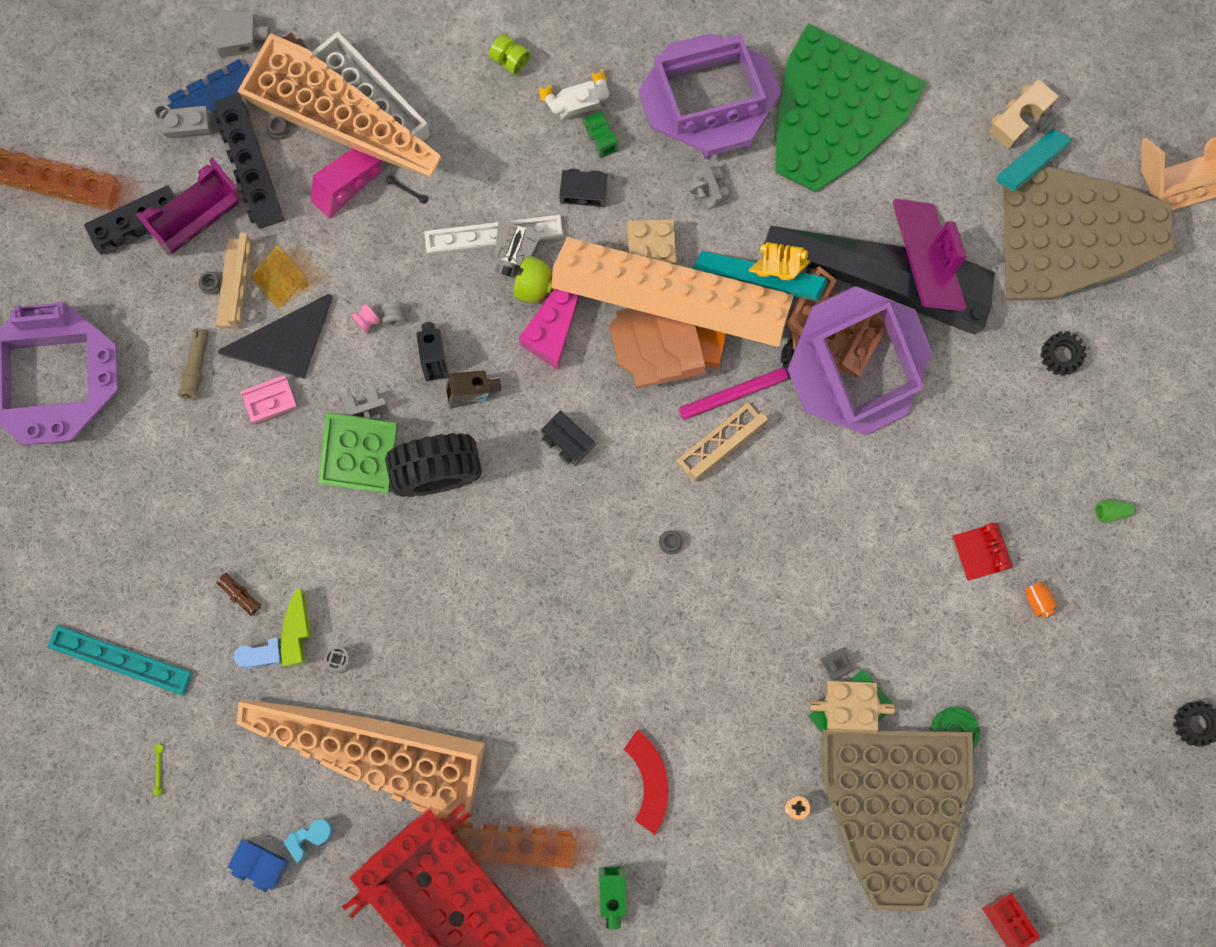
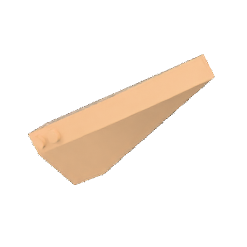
M271 33L238 90V93L247 103L282 117L289 122L340 144L431 178L442 159L437 152L414 136L407 128L399 124L392 116L384 112L377 104L353 85L349 84L342 76L329 68L326 63L319 60L311 51Z
M240 700L238 703L236 724L263 737L269 736L277 740L279 745L284 747L290 746L300 751L302 756L307 758L311 756L321 761V765L355 781L361 780L369 784V788L379 791L381 789L392 793L391 798L398 802H401L403 798L413 801L412 808L419 812H424L429 806H432L440 817H446L462 803L464 808L457 817L468 811L471 813L482 766L485 743L397 723L332 711Z

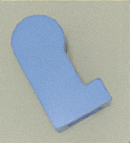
M279 638L268 639V646L251 648L249 646H241L235 651L234 660L237 665L245 669L282 664L281 640Z

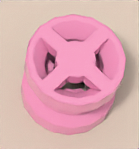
M366 304L361 307L360 312L351 315V318L364 333L370 331V327L373 324L377 325L380 322L376 314Z

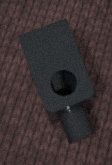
M433 322L423 323L421 325L422 331L417 332L416 335L420 364L425 380L427 382L448 378L447 362L440 329H436ZM438 362L439 370L431 371L430 363Z

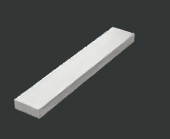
M561 215L506 221L542 233L539 241L563 238ZM499 222L424 231L427 255L494 247L496 245Z

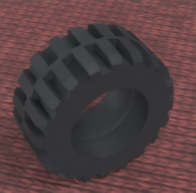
M464 433L440 434L432 437H423L418 440L415 439L392 448L385 457L391 490L400 497L425 496L457 489L477 481L482 473L476 441L471 435H465Z

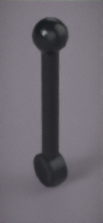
M393 176L387 177L386 182L388 184H394L419 199L422 204L428 202L426 195H419L397 182Z

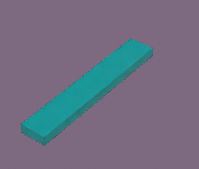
M701 251L692 267L694 270L792 294L795 297L813 301L819 300L827 285L825 277L802 272L791 280H782L779 276L773 275L759 276L757 273L749 272V269L756 262Z
M56 625L47 646L49 649L182 696L185 695L193 675L190 671Z

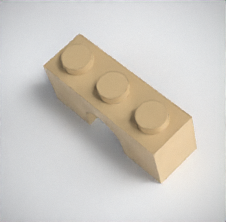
M1039 79L1033 85L1028 83L1020 92L1022 96L1018 100L1013 98L1005 107L1006 111L1003 114L999 112L990 122L992 127L989 133L1007 149H1010L1029 127L1021 119L1020 114L1029 113L1039 120L1059 97Z

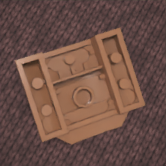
M821 267L813 269L810 273L811 275L825 277L827 280V285L819 300L813 301L799 297L794 310L786 322L792 331L794 350L811 307L838 294L833 290L837 280ZM879 313L825 338L840 374L847 373L859 378L863 373L886 329L882 316Z
M631 308L615 311L616 318L608 327L618 365L632 373L636 389L705 374V363L695 325Z

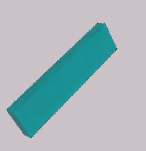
M1052 129L999 173L996 181L1014 192L1017 191L1071 145L1072 139Z

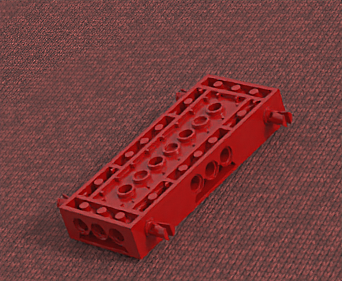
M462 803L445 818L440 817L435 809L429 806L349 877L359 892L346 904L342 905L343 910L345 911L356 904L357 906L349 914V917L353 919L363 908L371 904L406 947H549L455 835L454 830L468 817L472 816L468 811L457 817L464 808ZM423 871L428 872L432 878L430 884L422 886L417 882V875ZM454 911H460L464 915V921L459 925H454L449 920L450 914Z

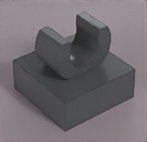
M843 648L820 659L831 681L854 670Z

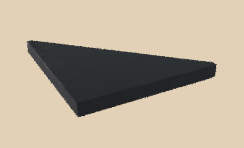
M327 294L219 349L218 354L305 379L333 296Z

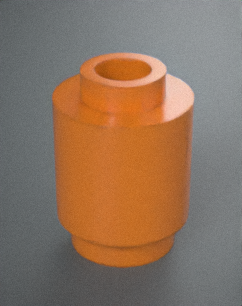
M1042 581L1025 589L1027 594L1025 597L1036 617L1041 615L1044 619L1056 613L1054 608L1058 604L1048 586H1044Z

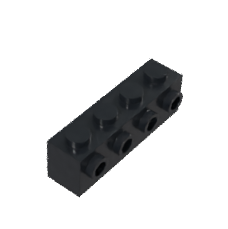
M167 185L85 223V229L94 248L101 255L111 254L117 250V247L123 244L135 243L138 237L144 234L151 235L136 214L139 212L142 214L149 207L154 209L160 207L161 209L175 199L176 196L170 186Z

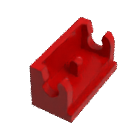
M1012 892L999 896L995 902L989 903L982 908L1007 947H1028L1041 937Z

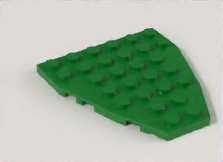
M808 23L787 60L776 123L775 173L815 193L846 171L856 167L880 143L891 136L898 127L907 121L927 82Z

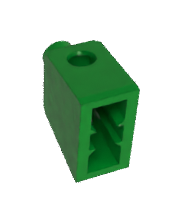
M599 867L600 916L606 917V929H620L621 916H626L624 867ZM615 899L617 900V905H608V901Z

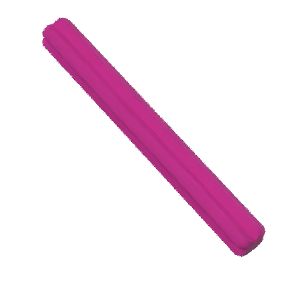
M784 367L681 406L679 414L685 420L786 381L789 377L787 370Z

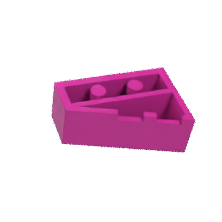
M352 148L313 175L311 202L330 219L371 179H375L380 175L383 160Z
M554 289L519 336L520 346L556 370L559 369L579 304L578 295Z

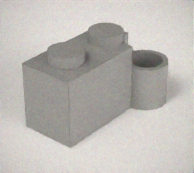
M160 103L153 109V116L161 123L162 134L167 138L213 134L212 113L206 106L171 109L168 105ZM163 110H168L169 112L165 118L160 119V113Z

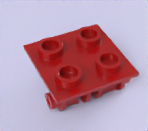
M988 523L984 527L952 535L967 581L1013 568L998 523Z

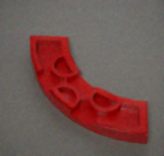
M637 729L623 749L636 763L643 780V801L635 821L655 835L667 809L668 778L658 751L651 741Z

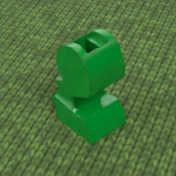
M601 112L583 119L590 140L595 139L596 151L600 159L619 151L618 139L615 133L610 130V125L607 124Z

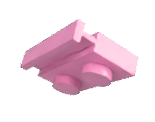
M285 375L240 391L253 425L298 408Z

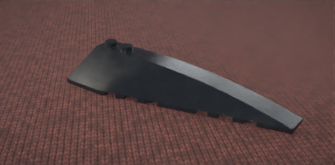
M777 226L769 227L764 244L767 242L783 244L784 251L787 245L804 248V250L808 251L807 260H810L807 266L812 269L821 267L834 278L913 308L916 312L962 331L976 334L985 328L992 305L995 272L965 260L956 271L966 304L964 311L924 307L920 300L905 247Z

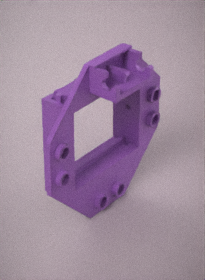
M710 33L668 44L661 55L654 56L655 65L638 90L651 129L701 150L704 159L707 160L711 159V155L737 148L750 149L753 139L781 95L780 87L768 57L748 49L741 34L722 38ZM739 59L753 98L684 116L680 115L667 79L668 77Z
M853 286L811 307L787 370L806 413L866 435L908 414L916 392L924 389L922 378L932 351L915 309ZM880 312L908 383L854 409L825 338Z
M60 301L53 304L31 306L16 305L14 310L10 311L11 318L0 328V426L24 446L72 441L94 417H102L101 409L118 392L117 345L66 302ZM87 342L88 401L12 408L11 349Z

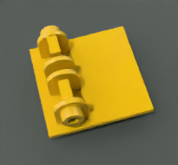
M767 242L762 244L760 252L764 256L749 269V272L757 273L759 276H779L782 280L794 279L810 263V260H807L808 251L802 247H791L789 245L786 246L784 251L783 244Z

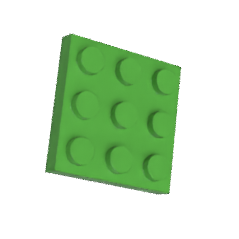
M327 412L318 483L390 493L391 487L385 457L387 452L396 446L398 422Z

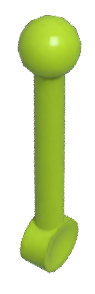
M156 744L153 748V751L156 753V780L153 794L157 797L163 793L160 784L161 753L164 747L161 744Z

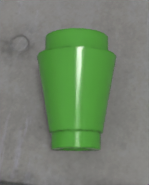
M1104 499L1096 504L1095 514L1099 521L1109 523L1133 516L1134 506L1131 502Z

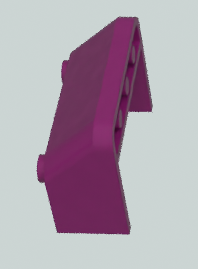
M213 157L209 160L211 166L209 164L205 165L198 171V181L163 208L157 207L154 209L149 207L142 214L140 212L136 214L168 256L175 253L241 202L236 185Z

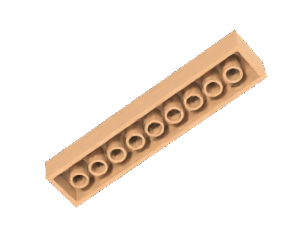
M569 237L566 238L557 257L552 273V288L777 347L780 346L794 297L792 294Z

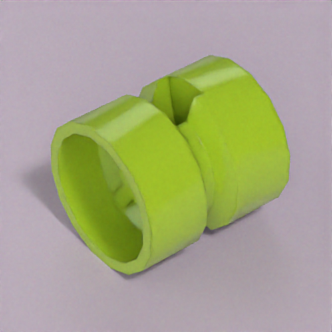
M505 33L496 38L488 53V57L499 65L503 64V68L514 76L518 75L519 69L528 63L531 55L528 49L521 44L516 45V41Z

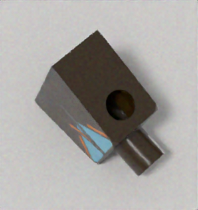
M484 370L449 373L445 386L449 409L487 402L490 393L501 391L500 378L487 379L486 371Z

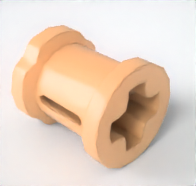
M793 797L787 801L785 811L792 819H803L810 812V804L803 797ZM797 801L804 808L798 815L792 809V805L797 804Z

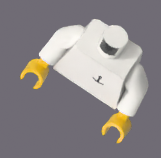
M601 69L596 74L591 72L593 81L565 88L556 97L553 95L552 85H547L548 88L539 87L540 99L546 102L553 113L560 114L561 120L602 108L600 101L606 100L609 96L604 69Z

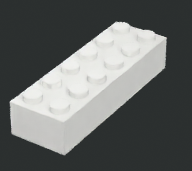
M338 31L312 52L319 60L326 63L329 68L342 76L349 84L357 88L418 139L424 141L430 136L426 121Z

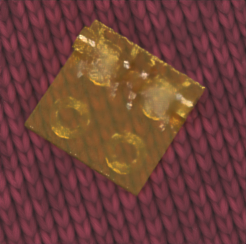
M279 244L275 246L249 276L277 310L284 305L299 287L305 289L308 286L305 274Z

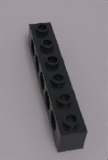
M238 93L214 101L216 110L213 111L217 124H222L223 130H220V135L224 144L228 143L230 150L226 152L230 163H235L236 170H233L237 183H242L243 190H240L244 203L249 204L250 210H247V214L251 224L256 223L257 227L261 229L285 221L242 96ZM238 120L236 124L230 125L232 121ZM245 140L242 144L237 145L238 141ZM246 160H252L249 164H243ZM252 180H259L256 184L250 185ZM266 199L263 204L257 205L259 200Z

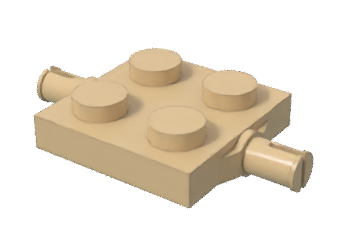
M827 681L825 701L810 700L809 711H824L827 719V731L877 734L879 714L894 715L895 713L894 704L879 703L877 683Z

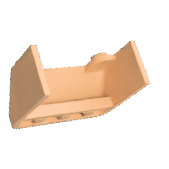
M1216 137L1210 139L1205 145L1203 157L1165 168V152L1149 139L1143 138L1141 171L1152 197L1171 204V211L1215 198Z

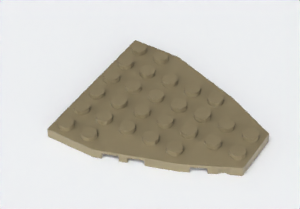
M1052 167L1041 169L1015 192L1003 186L1006 300H1054L1060 298L1063 294L1080 291L1089 285H1098L1132 272L1133 269L1143 264L1146 265L1154 261L1155 258L1164 256L1173 250L1171 204L1126 186Z
M822 730V781L847 856L873 909L926 911L931 901V896L939 884L942 872L950 861L960 829L959 824L962 814L965 812L966 801L974 783L972 732L878 731L876 734Z

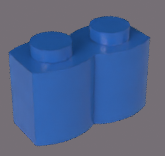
M241 839L227 868L232 870V876L243 881L249 878L255 882L253 885L255 888L267 892L268 889H276L290 861L247 839Z

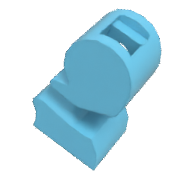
M316 820L312 822L309 830L302 828L299 831L290 833L284 844L296 863H301L306 857L307 851L304 849L303 843L308 840L315 845L325 844L333 835V826L327 820Z

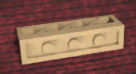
M240 232L239 239L228 238L216 318V327L240 329L252 248V241L247 233Z
M747 402L677 459L676 462L695 483L766 425L768 418L762 412L758 414ZM748 410L754 419L746 425L739 424L740 415ZM737 418L736 424H731ZM725 427H735L736 433L732 437L721 439L722 430ZM719 433V439L713 438L715 435ZM708 441L718 442V448L711 454L703 453L705 443ZM701 448V453H694ZM690 456H699L700 463L690 470L684 461Z

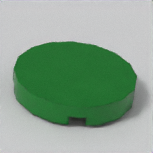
M959 707L945 708L937 713L932 720L930 732H972L973 749L978 744L980 737V728L976 722L977 720L966 709Z

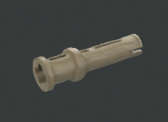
M198 328L193 329L187 366L181 373L183 381L177 395L184 399H199L197 392L199 382L203 379L202 372L200 371L209 334L207 330L199 328V332Z

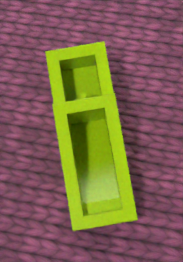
M295 589L284 618L281 656L282 666L285 668L306 665L302 641L312 639L305 593L301 589Z

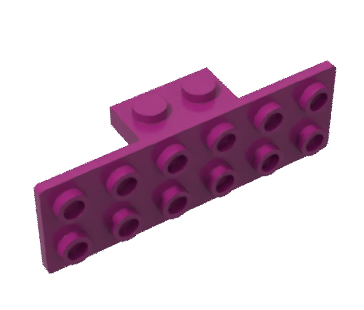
M895 198L892 204L922 306L964 311L966 304L956 271L964 263L967 256L956 222L947 221L942 228L934 204Z

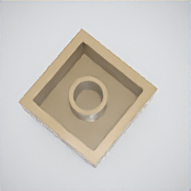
M674 219L627 221L628 253L676 265Z

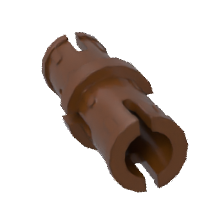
M224 573L217 580L216 584L230 596V600L233 603L239 604L249 616H253L261 608L262 605L247 592L248 589L245 586H240L228 573Z

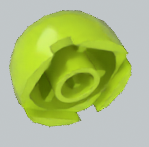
M527 256L520 266L524 270L521 276L517 275L515 280L514 298H517L516 300L520 302L536 304L544 300L548 293L551 294L554 290L552 288V271L550 266L544 261Z

